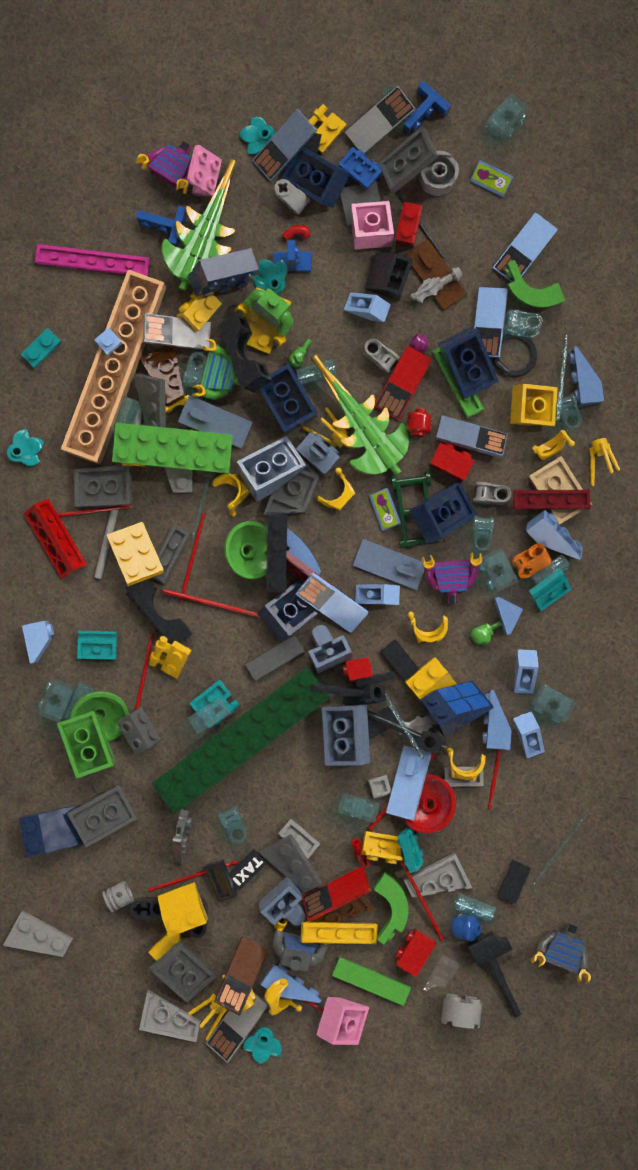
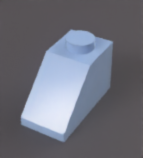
M350 292L344 311L371 321L384 322L391 304L377 295Z
M386 584L356 585L355 602L357 604L399 605L400 586Z
M48 621L22 626L30 663H37L52 641L51 635H54L52 624H49Z
M517 650L514 693H534L539 668L537 650Z
M532 712L513 718L526 758L545 752L540 727Z

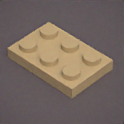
M562 456L528 476L536 490H583ZM582 510L549 511L555 516L557 523L560 525Z

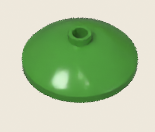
M255 521L239 523L231 529L226 537L224 544L226 561L231 570L240 577L256 579L265 575L267 557L264 553L267 549L266 526Z
M102 691L93 692L81 697L74 704L70 719L95 710L108 741L122 734L117 721L129 715V711L125 702L117 695Z

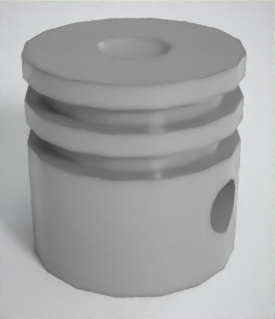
M122 881L108 888L107 891H103V898L111 912L134 902L133 894L126 881Z

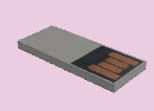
M397 86L345 133L358 149L366 153L416 109L399 86Z
M144 313L143 343L203 350L202 346L210 347V343L206 339H210L211 322H206L199 331H195L184 318Z
M255 992L256 998L253 1000L255 1005L242 1012L241 1015H237L229 1010L206 1042L227 1063L232 1059L269 1006Z

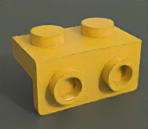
M193 291L190 295V301L181 305L178 309L180 312L176 317L184 318L195 331H199L222 303L213 294L207 297H203V295L196 296Z
M364 832L361 855L367 856V860L378 861V858H383L385 863L391 864L403 861L401 856L402 849L399 847L397 836Z

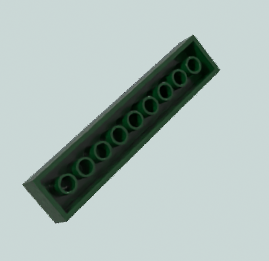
M308 667L151 783L174 815L330 699V696L326 693L320 694L310 691L311 684L320 685V683Z

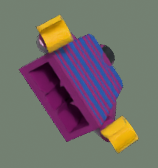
M182 141L178 149L167 145L147 155H138L136 164L143 163L141 167L143 170L149 165L150 173L176 188L177 191H181L183 188V193L186 194L188 187L191 185L187 181L191 158L187 154L192 148L188 143Z
M473 552L470 554V560L435 562L432 555H430L431 560L425 562L424 557H422L426 580L434 590H438V593H447L448 604L459 603L458 592H465L467 588L473 585L478 575L479 564L482 562L481 553L479 558L474 559Z

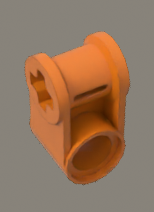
M535 544L512 559L513 567L517 568L518 575L523 579L529 578L551 564V558L543 544Z

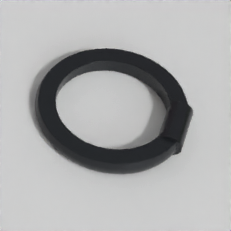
M508 333L502 337V344L509 339L524 341L531 350L530 363L524 369L516 371L508 369L499 358L493 357L495 367L505 376L520 377L529 373L535 366L537 349L533 341L527 336L520 333Z

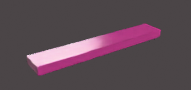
M37 244L35 264L126 275L127 271L131 270L148 276L150 258Z

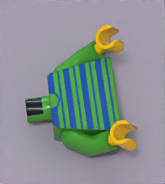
M269 288L266 291L253 290L244 300V303L238 305L235 313L237 310H241L244 317L249 312L250 307L279 332L271 339V343H274L276 340L278 341L277 348H279L286 342L285 336L293 324L290 305Z
M206 339L210 343V347L202 346V348L212 353H208L201 385L193 386V388L198 389V393H193L192 396H202L203 398L216 400L227 396L228 393H232L234 384L241 385L239 384L238 374L233 369L232 359L227 351L216 345L214 340Z

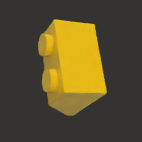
M530 384L514 385L512 389L510 424L555 426L558 388Z
M436 657L429 660L405 681L419 700L436 689L456 685V682Z
M195 882L158 895L162 920L169 937L207 923L208 917Z

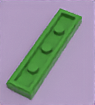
M437 348L432 351L466 419L484 411L476 394L466 399L463 397L444 361L440 349Z
M340 956L332 973V976L402 1006H404L411 990L409 985Z

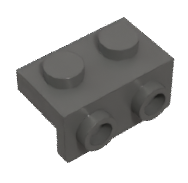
M142 706L117 721L134 754H139L149 749L161 740Z

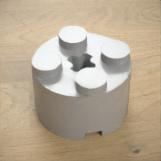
M436 151L438 158L419 173V182L423 191L434 196H442L450 193L454 188L459 173V166L457 161L448 152Z
M446 993V997L443 998L441 1023L447 1025L448 1021L452 1022V1026L474 1029L475 1026L480 1028L482 1012L480 999L473 996H465V999H461L456 994Z

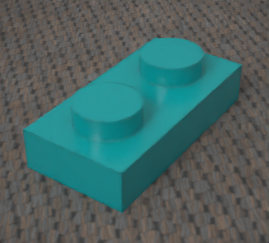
M47 328L21 355L36 369L62 342Z

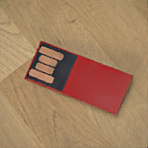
M407 346L374 407L383 410L385 407L388 408L389 415L399 420L432 359Z
M361 866L302 896L307 920L311 922L371 892L365 868Z

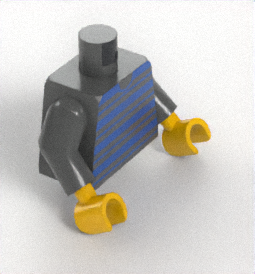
M287 919L284 920L283 924L278 921L274 924L277 931L274 932L272 948L280 957L282 965L288 966L294 971L301 970L307 972L310 966H316L323 961L328 948L327 944L330 943L300 942L301 936L282 932L287 925Z
M568 922L564 932L554 929L553 932L547 933L539 940L535 951L536 955L531 958V963H534L537 958L539 960L538 967L542 966L546 961L574 973L579 971L580 974L576 978L578 983L581 982V976L585 977L586 984L591 979L588 973L586 946L580 938L575 937L579 926Z

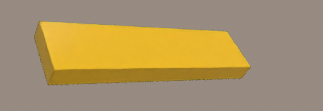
M301 922L300 942L377 944L378 924Z

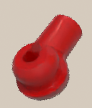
M293 225L281 235L287 242L296 235H301L303 239H307L310 237L311 232L306 225Z
M359 839L352 840L354 858L362 866H369L371 860H367V856L361 855V841Z

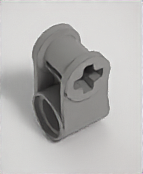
M286 179L276 182L275 193L278 199L296 215H299L311 201L309 197ZM286 187V188H287V192H284V191H283V192L281 193V192H280V188L284 189V188Z
M376 339L368 340L363 349L364 355L385 373H389L394 362L400 359L394 351ZM374 345L377 347V352L370 353L367 347Z
M475 482L476 496L473 498L475 503L504 505L511 497V491L507 486ZM497 492H505L507 498L504 500L499 499Z

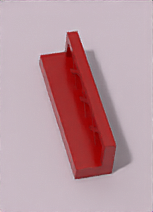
M49 499L35 503L24 513L26 520L61 579L87 565ZM33 512L37 516V521H35L32 516ZM42 529L45 530L47 538L44 537ZM52 546L55 547L56 554L52 551ZM61 562L64 563V565L67 568V571L63 570Z

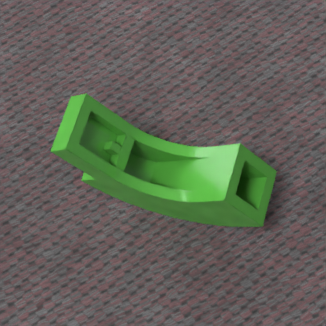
M515 260L505 264L507 267L504 269L508 279H512V283L507 284L506 287L511 295L522 304L535 308H545L565 301L558 283L544 289L532 288L523 280Z
M383 871L373 888L384 896L391 905L390 917L377 935L378 941L385 944L386 941L390 942L396 933L394 929L402 933L408 919V903L398 881Z

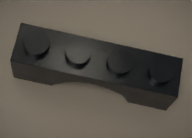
M237 313L232 314L218 325L221 332L220 336L226 344L228 355L232 359L233 369L237 372L240 379L239 384L243 389L255 393L272 379L265 364L256 360H249L247 357V342L252 335L247 318Z
M266 512L267 557L266 592L286 593L287 514L286 512Z
M150 579L125 587L128 591L126 593L128 598L132 602L136 601L139 604L138 610L144 617L148 616L150 618L152 628L156 632L160 631L167 638V643L172 645L176 641L181 644L193 634L182 619L166 620L157 614L153 605V598L157 588Z

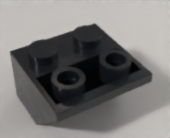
M376 253L364 289L400 301L413 259L396 253Z

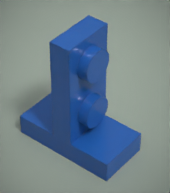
M424 81L418 85L417 94L425 101L404 123L403 131L407 135L412 131L416 132L422 124L421 121L425 117L429 118L434 109L444 118L450 112L451 105Z
M178 206L175 220L139 210L137 211L136 219L140 226L150 229L155 227L158 228V231L166 234L170 231L169 242L173 246L178 247L180 240L175 231V222L179 221L184 226L187 217L186 207Z
M295 240L287 241V252H273V264L275 265L278 261L283 260L287 266V272H311V252H299V247H296Z

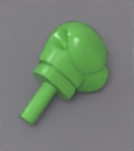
M307 339L302 348L298 346L289 355L288 362L293 369H298L302 366L303 358L307 354L306 349L312 342L310 339Z
M498 621L491 626L486 623L470 631L472 641L476 645H482L483 647L488 645L491 641V636L494 635L492 630L501 626L502 623Z

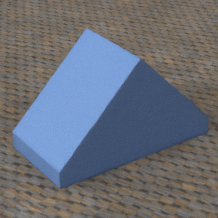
M500 597L494 598L493 601L502 623L504 634H511L523 609Z

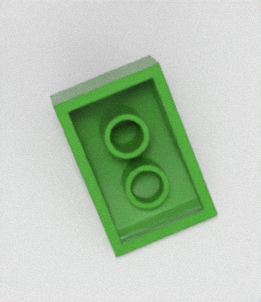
M95 710L57 723L76 779L111 767L116 763Z

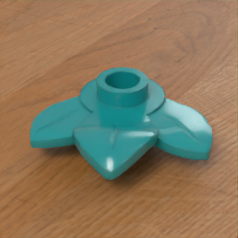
M252 117L251 126L244 127L239 133L240 138L249 143L247 154H258L275 135V130L270 125H267L263 118ZM265 132H268V135L266 137H263V134Z
M261 259L259 263L260 274L254 276L252 281L257 288L262 290L269 288L276 294H279L286 285L284 278L287 275V266L283 260L278 261L274 265L267 259ZM277 280L278 285L274 287L273 282Z
M27 429L20 430L13 436V444L8 447L7 456L11 461L22 462L26 466L37 465L40 463V460L36 454L42 449L44 441L35 437L29 438ZM17 449L21 453L19 455H15L13 451Z
M268 1027L259 1028L253 1036L246 1038L243 1045V1050L252 1051L253 1059L258 1064L265 1063L270 1055L280 1057L282 1052L281 1043L274 1038L273 1032Z

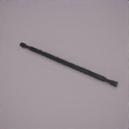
M397 190L396 194L403 203L407 202L400 191ZM420 222L419 227L443 259L445 256Z

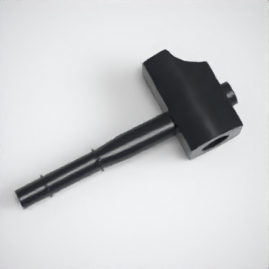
M371 683L351 688L326 686L323 684L310 685L311 692L334 694L336 696L342 695L343 704L370 705L386 701V687L380 683Z
M367 709L369 719L418 740L417 744L424 751L436 754L441 753V751L445 752L447 747L445 744L446 740L441 735L429 731H423L421 734Z
M492 931L486 934L480 933L479 936L473 941L468 942L467 945L478 967L485 963L488 964L514 1017H518L521 1015V1012L496 960L497 957L513 950L507 937H499Z

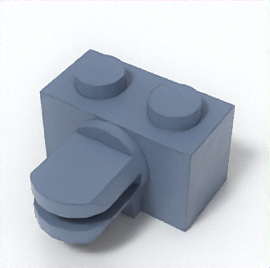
M310 432L296 448V451L325 476L340 459L338 456L339 452L330 445L328 447L324 444L325 440L318 433L314 435Z
M319 625L313 629L312 639L317 648L308 652L318 674L353 658L352 651L344 635L333 639L326 626Z
M285 877L259 902L260 912L273 925L282 917L294 926L300 925L305 920L304 909L298 904L302 899L300 889L288 877Z

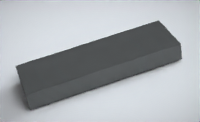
M173 525L157 555L164 573L152 578L165 584L191 535L190 532Z
M294 635L245 665L256 681L305 651Z

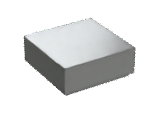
M387 775L368 780L374 799L391 794L392 791Z

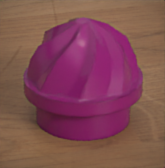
M417 333L410 340L409 345L418 352H424L427 350L429 342L425 335Z

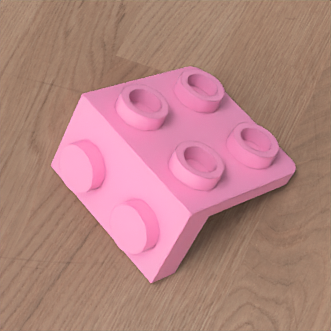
M195 145L187 181L193 185L192 194L195 196H214L222 159L201 145Z

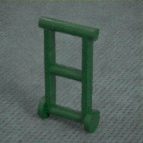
M425 471L424 476L396 479L395 476H391L392 490L397 491L403 540H399L400 548L438 543V540L426 543L423 537L407 539L404 517L412 516L409 511L411 508L403 509L400 486L422 484L424 500L429 498L427 488L431 486L429 471Z

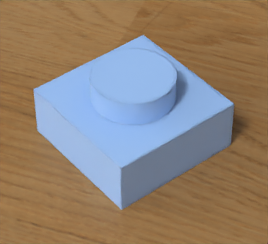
M110 328L95 339L96 343L108 356L123 344Z

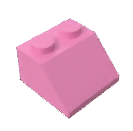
M389 201L351 204L354 249L392 247L394 231Z
M327 997L316 1035L332 1045H358L369 1007L343 998Z

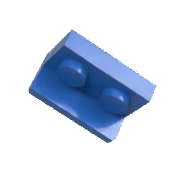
M354 147L350 149L338 164V166L351 173L350 177L366 190L377 179L379 180L382 175L379 164L375 161L371 162L366 158V154L360 149L356 150Z

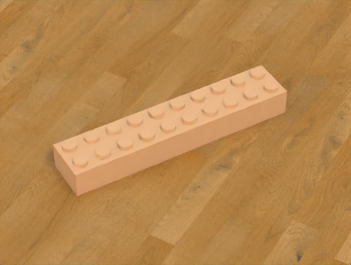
M131 270L127 271L106 330L110 328L123 344L109 356L99 346L61 447L64 452L101 465L114 431L115 423L120 415L146 343H143L144 313H158L167 289L164 282Z

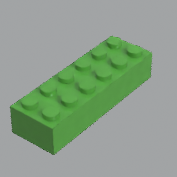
M116 422L112 462L228 474L233 435Z

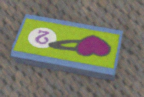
M479 160L470 182L504 197L513 176Z
M388 488L369 495L382 531L401 524Z

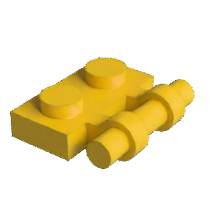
M324 104L319 109L316 108L312 113L313 116L309 119L313 126L318 120L322 123L316 132L322 134L318 151L322 155L347 126L333 112L327 118L324 113L328 108Z
M161 636L156 641L155 651L150 655L149 664L153 667L157 663L162 664L160 670L177 679L191 650L176 641L171 645L167 643L166 637Z

